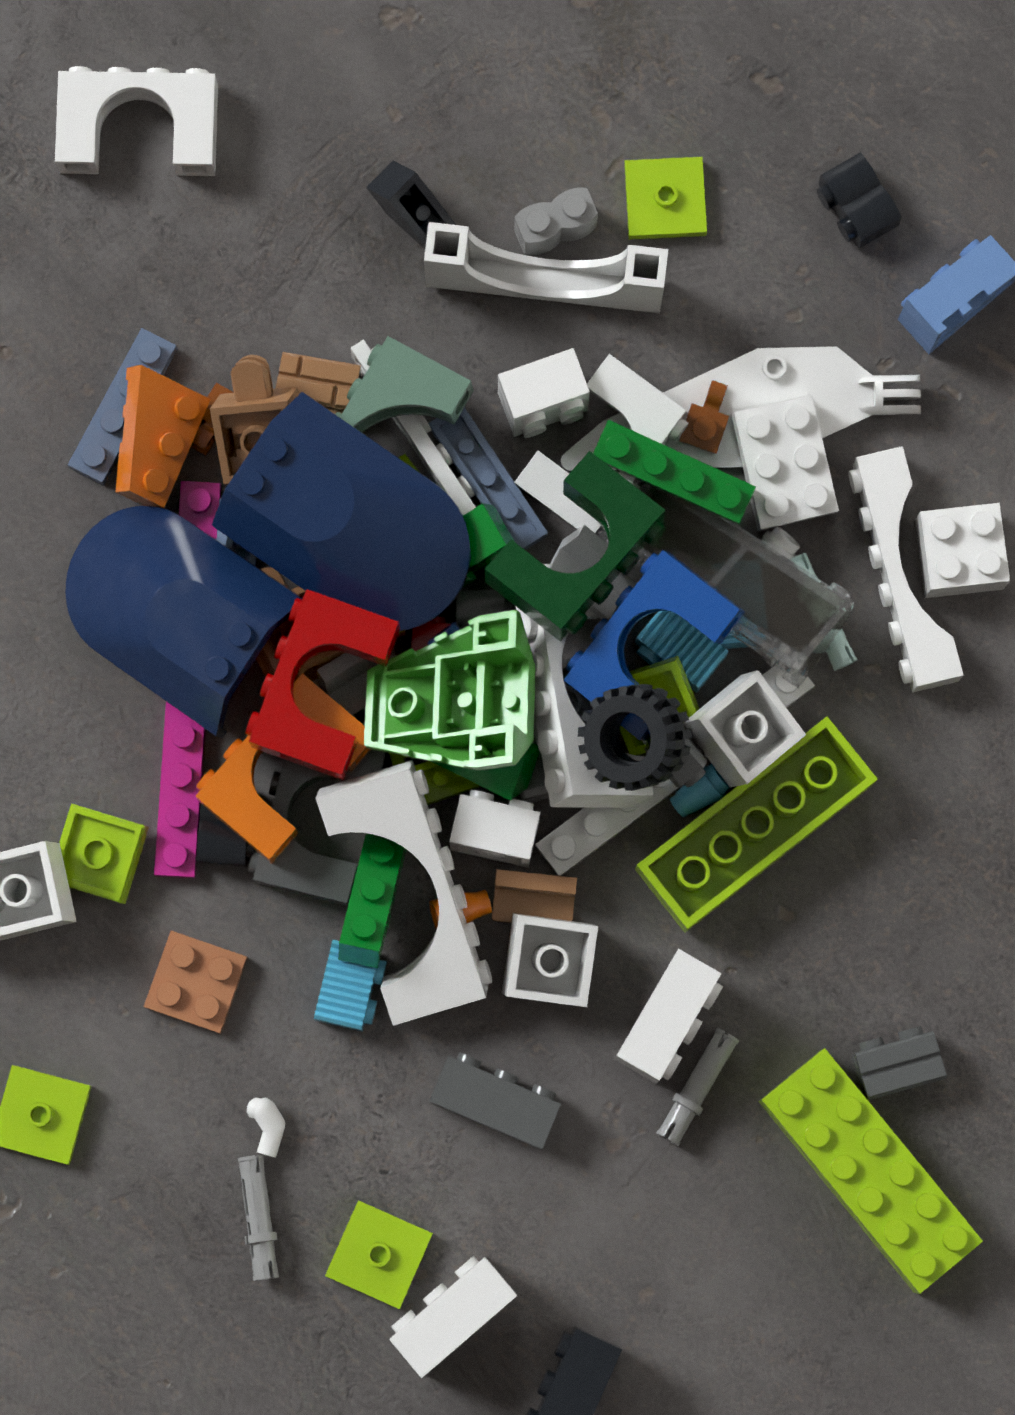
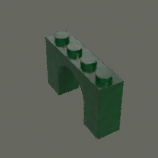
M590 451L564 479L563 495L592 516L604 529L609 544L603 557L595 565L584 571L562 573L546 567L511 539L485 568V582L560 642L568 632L574 635L580 630L588 618L585 614L594 603L601 605L607 599L614 588L611 583L620 573L627 575L640 558L637 553L646 543L652 546L666 528L663 525L665 509Z

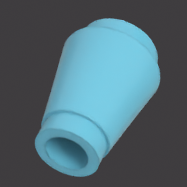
M712 763L707 767L704 766L703 769L706 773L699 781L688 788L683 785L670 798L673 807L682 817L685 818L687 815L719 801L732 788L728 786Z

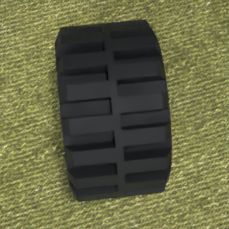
M647 684L623 686L603 692L604 696L596 697L590 703L593 709L584 711L581 719L587 722L586 726L578 728L577 737H584V744L578 745L580 754L587 753L589 760L584 762L587 769H596L598 772L595 778L600 782L610 781L609 787L614 789L625 788V791H634L659 785L658 783L672 778V772L679 771L685 764L681 757L689 755L691 748L685 745V739L692 738L691 729H685L683 724L689 718L686 712L679 713L677 711L681 703L676 698H666L668 694L666 690L662 688L652 689V685ZM629 713L639 716L646 723L650 731V748L647 755L641 761L628 756L620 744L619 729L623 719Z

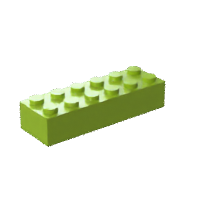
M828 716L807 731L803 738L752 781L734 788L636 865L635 871L684 933L872 787L878 780Z
M825 1048L820 1050L758 1101L914 1293L921 1294L983 1242Z

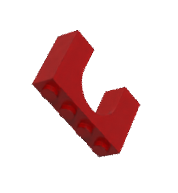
M306 589L303 599L296 598L289 615V621L294 622L289 636L282 635L274 655V658L279 660L274 675L268 673L265 677L260 691V696L265 698L260 713L253 711L245 734L250 736L249 743L252 748L344 780L358 744L357 738L354 735L315 722L299 710L295 704L293 694L296 676L309 659L327 651L346 652L386 667L400 632V625L396 620Z

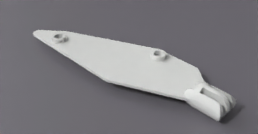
M837 346L757 348L663 392L686 409L688 413L691 403L703 407L712 380L728 385L718 412L728 415L729 419L717 454L679 442V438L676 442L669 439L665 444L714 468L743 467L731 418L733 412L812 394L822 438L872 415L921 414V405L883 406V401L920 399V389H883V385L920 383V375H872ZM620 413L602 421L562 455V467L572 471L589 451L594 452L608 420L632 430L629 422Z

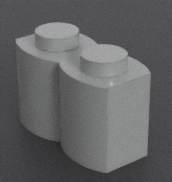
M573 188L559 194L551 203H535L522 209L514 217V231L524 255H541L555 248L560 241H575L589 235L597 227L598 212L587 188Z

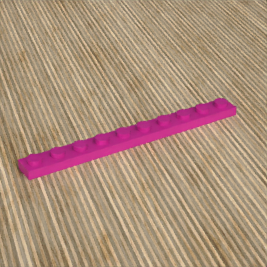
M181 481L179 515L215 539L217 538V529L211 525L220 503L221 483ZM167 701L165 707L154 875L156 877L196 879L201 803L195 796L200 791L196 786L203 776L206 729Z

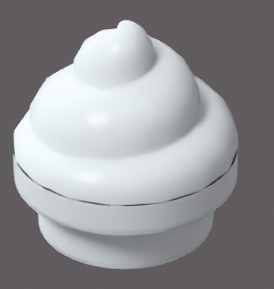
M778 526L772 532L766 531L760 542L762 548L760 553L761 565L763 567H770L771 565L781 566L785 564L789 559L796 556L795 553L800 548V545Z

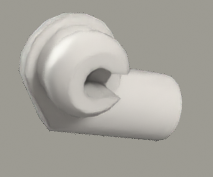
M253 1098L247 1105V1114L250 1118L256 1120L263 1131L257 1152L276 1158L285 1129V1120L273 1101L268 1098Z

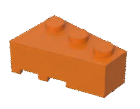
M143 365L128 367L126 371V380L128 381L126 405H123L122 418H124L123 440L119 447L115 493L143 506L165 508L211 399Z

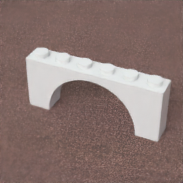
M429 222L424 256L426 287L660 313L668 249L628 245L627 249L622 253L603 259H545L517 254L489 245L475 237L468 226Z
M516 607V610L521 614L535 662L534 715L538 732V748L542 754L545 787L549 794L550 806L632 808L653 796L652 786L634 791H625V788L614 789L609 787L610 781L600 782L595 778L598 772L596 769H587L584 764L585 761L589 760L587 753L580 754L578 745L584 744V737H577L578 728L586 725L577 714L569 699L562 673V654L568 634L560 642ZM589 609L585 613L588 616L587 619L598 618V616ZM626 753L637 761H641L645 757Z
M412 760L320 788L315 797L328 836L355 832L374 834L392 840L411 852L421 862L435 886L439 904V921L432 940L413 962L403 969L383 977L380 989L393 1026L484 999L487 996L488 984L492 983L486 959L479 960L475 946L480 945L476 927L473 922H466L462 910L467 908L461 884L454 885L450 871L455 869L451 852L448 846L441 847L437 835L438 832L442 831L438 813L435 808H428L424 794L429 793L426 777L422 770H415Z

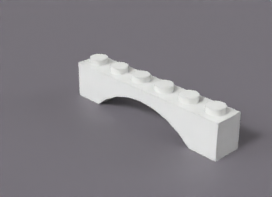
M903 446L856 457L853 463V470L848 472L849 481L853 493H860L863 508L858 509L859 519L863 531H870L873 545L868 547L869 557L873 569L879 568L883 583L878 585L883 607H890L893 622H889L888 626L894 646L900 644L903 660H900L898 663L902 681L904 684L910 683L912 693L958 682L963 677V671L954 637L938 626L922 609L910 590L902 569L898 546L899 522L904 502L913 484Z

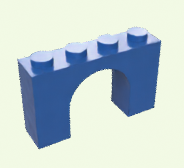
M664 550L659 555L653 553L641 567L640 573L643 576L633 588L629 585L617 598L615 605L619 608L609 620L603 618L596 625L590 635L594 640L586 651L579 650L570 659L565 668L569 673L563 680L590 702L596 697L604 696L603 692L610 689L640 685L630 674L624 656L627 636L640 619L654 612H674L714 643L721 644L745 614V611L671 553ZM629 713L623 719L621 726L638 740L647 741L651 736L648 726L639 716Z

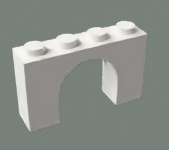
M83 66L71 67L69 71H58L55 163L59 173L99 174L100 132L106 117L113 109L125 102L146 100L163 107L174 120L173 166L176 175L215 176L218 84L215 74L200 68L188 69L186 73H170L169 70L164 68L147 69V72H131L130 69L124 67H112L108 69V72H96Z
M610 354L587 383L589 391L624 416L633 431L663 445L669 439L676 442L689 424L684 420L688 414L686 409ZM537 451L514 483L576 529L585 525L604 539L607 535L602 526L592 516L563 495V482L569 473L540 451ZM621 471L619 472L621 476H623L626 480L632 483L635 487H637L639 490L641 489V487L636 484L639 481L638 479L629 476Z

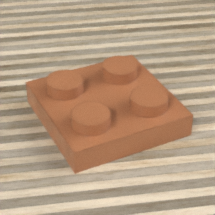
M170 931L143 1007L221 1034L248 957Z

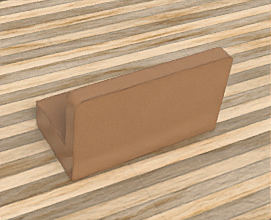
M496 869L492 920L495 922L512 923L513 913L572 921L577 878Z

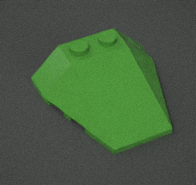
M518 610L479 615L469 620V626L450 635L444 632L434 637V643L417 651L410 649L389 659L386 667L379 664L367 670L364 746L368 749L473 770L516 765L534 741L535 662L520 612Z

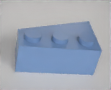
M991 235L981 243L977 239L972 241L959 254L961 256L960 259L951 266L945 264L930 278V282L921 289L914 290L902 301L901 306L903 309L898 321L928 354L933 352L1015 282V261Z

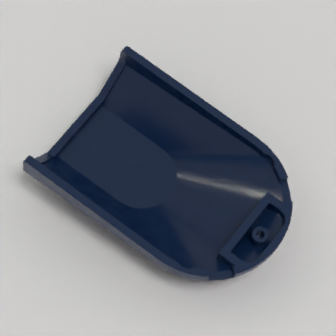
M303 392L269 423L225 488L211 525L306 591L308 589L399 622L400 631L420 627L442 614L460 593L467 578L471 561L466 521L454 500L437 484Z
M135 506L119 510L108 515L92 527L81 540L73 554L67 572L65 589L70 619L80 637L89 647L220 738H223L227 733L223 726L230 698L274 630L289 618L295 599H303V597L187 519L169 510L154 506Z

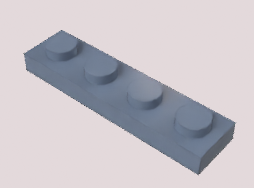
M141 328L68 463L70 469L103 486L105 485L118 461L119 447L123 440L124 418H122L123 405H126L127 368L143 365L164 376L178 350L175 344Z
M465 407L455 425L438 418L428 423L437 441L444 446L450 455L453 465L459 474L469 483L479 504L494 505L515 543L526 550L548 536L547 530Z

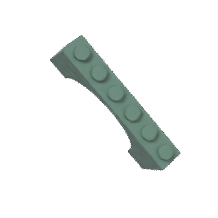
M387 336L383 345L377 344L373 348L367 360V365L370 366L363 379L357 378L353 382L347 394V399L350 400L343 413L337 412L336 415L360 432L383 420L402 415H425L445 420L455 425L474 389L471 380Z

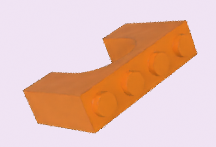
M302 673L294 682L293 694L296 706L309 719L356 736L358 744L348 768L352 772L371 750L364 746L365 726ZM248 735L244 741L238 738L228 747L223 755L226 761L217 772L210 769L201 778L196 786L200 791L195 797L203 806L272 864L297 836L298 831L258 795L254 783V771L263 751L251 747L249 743L250 736Z

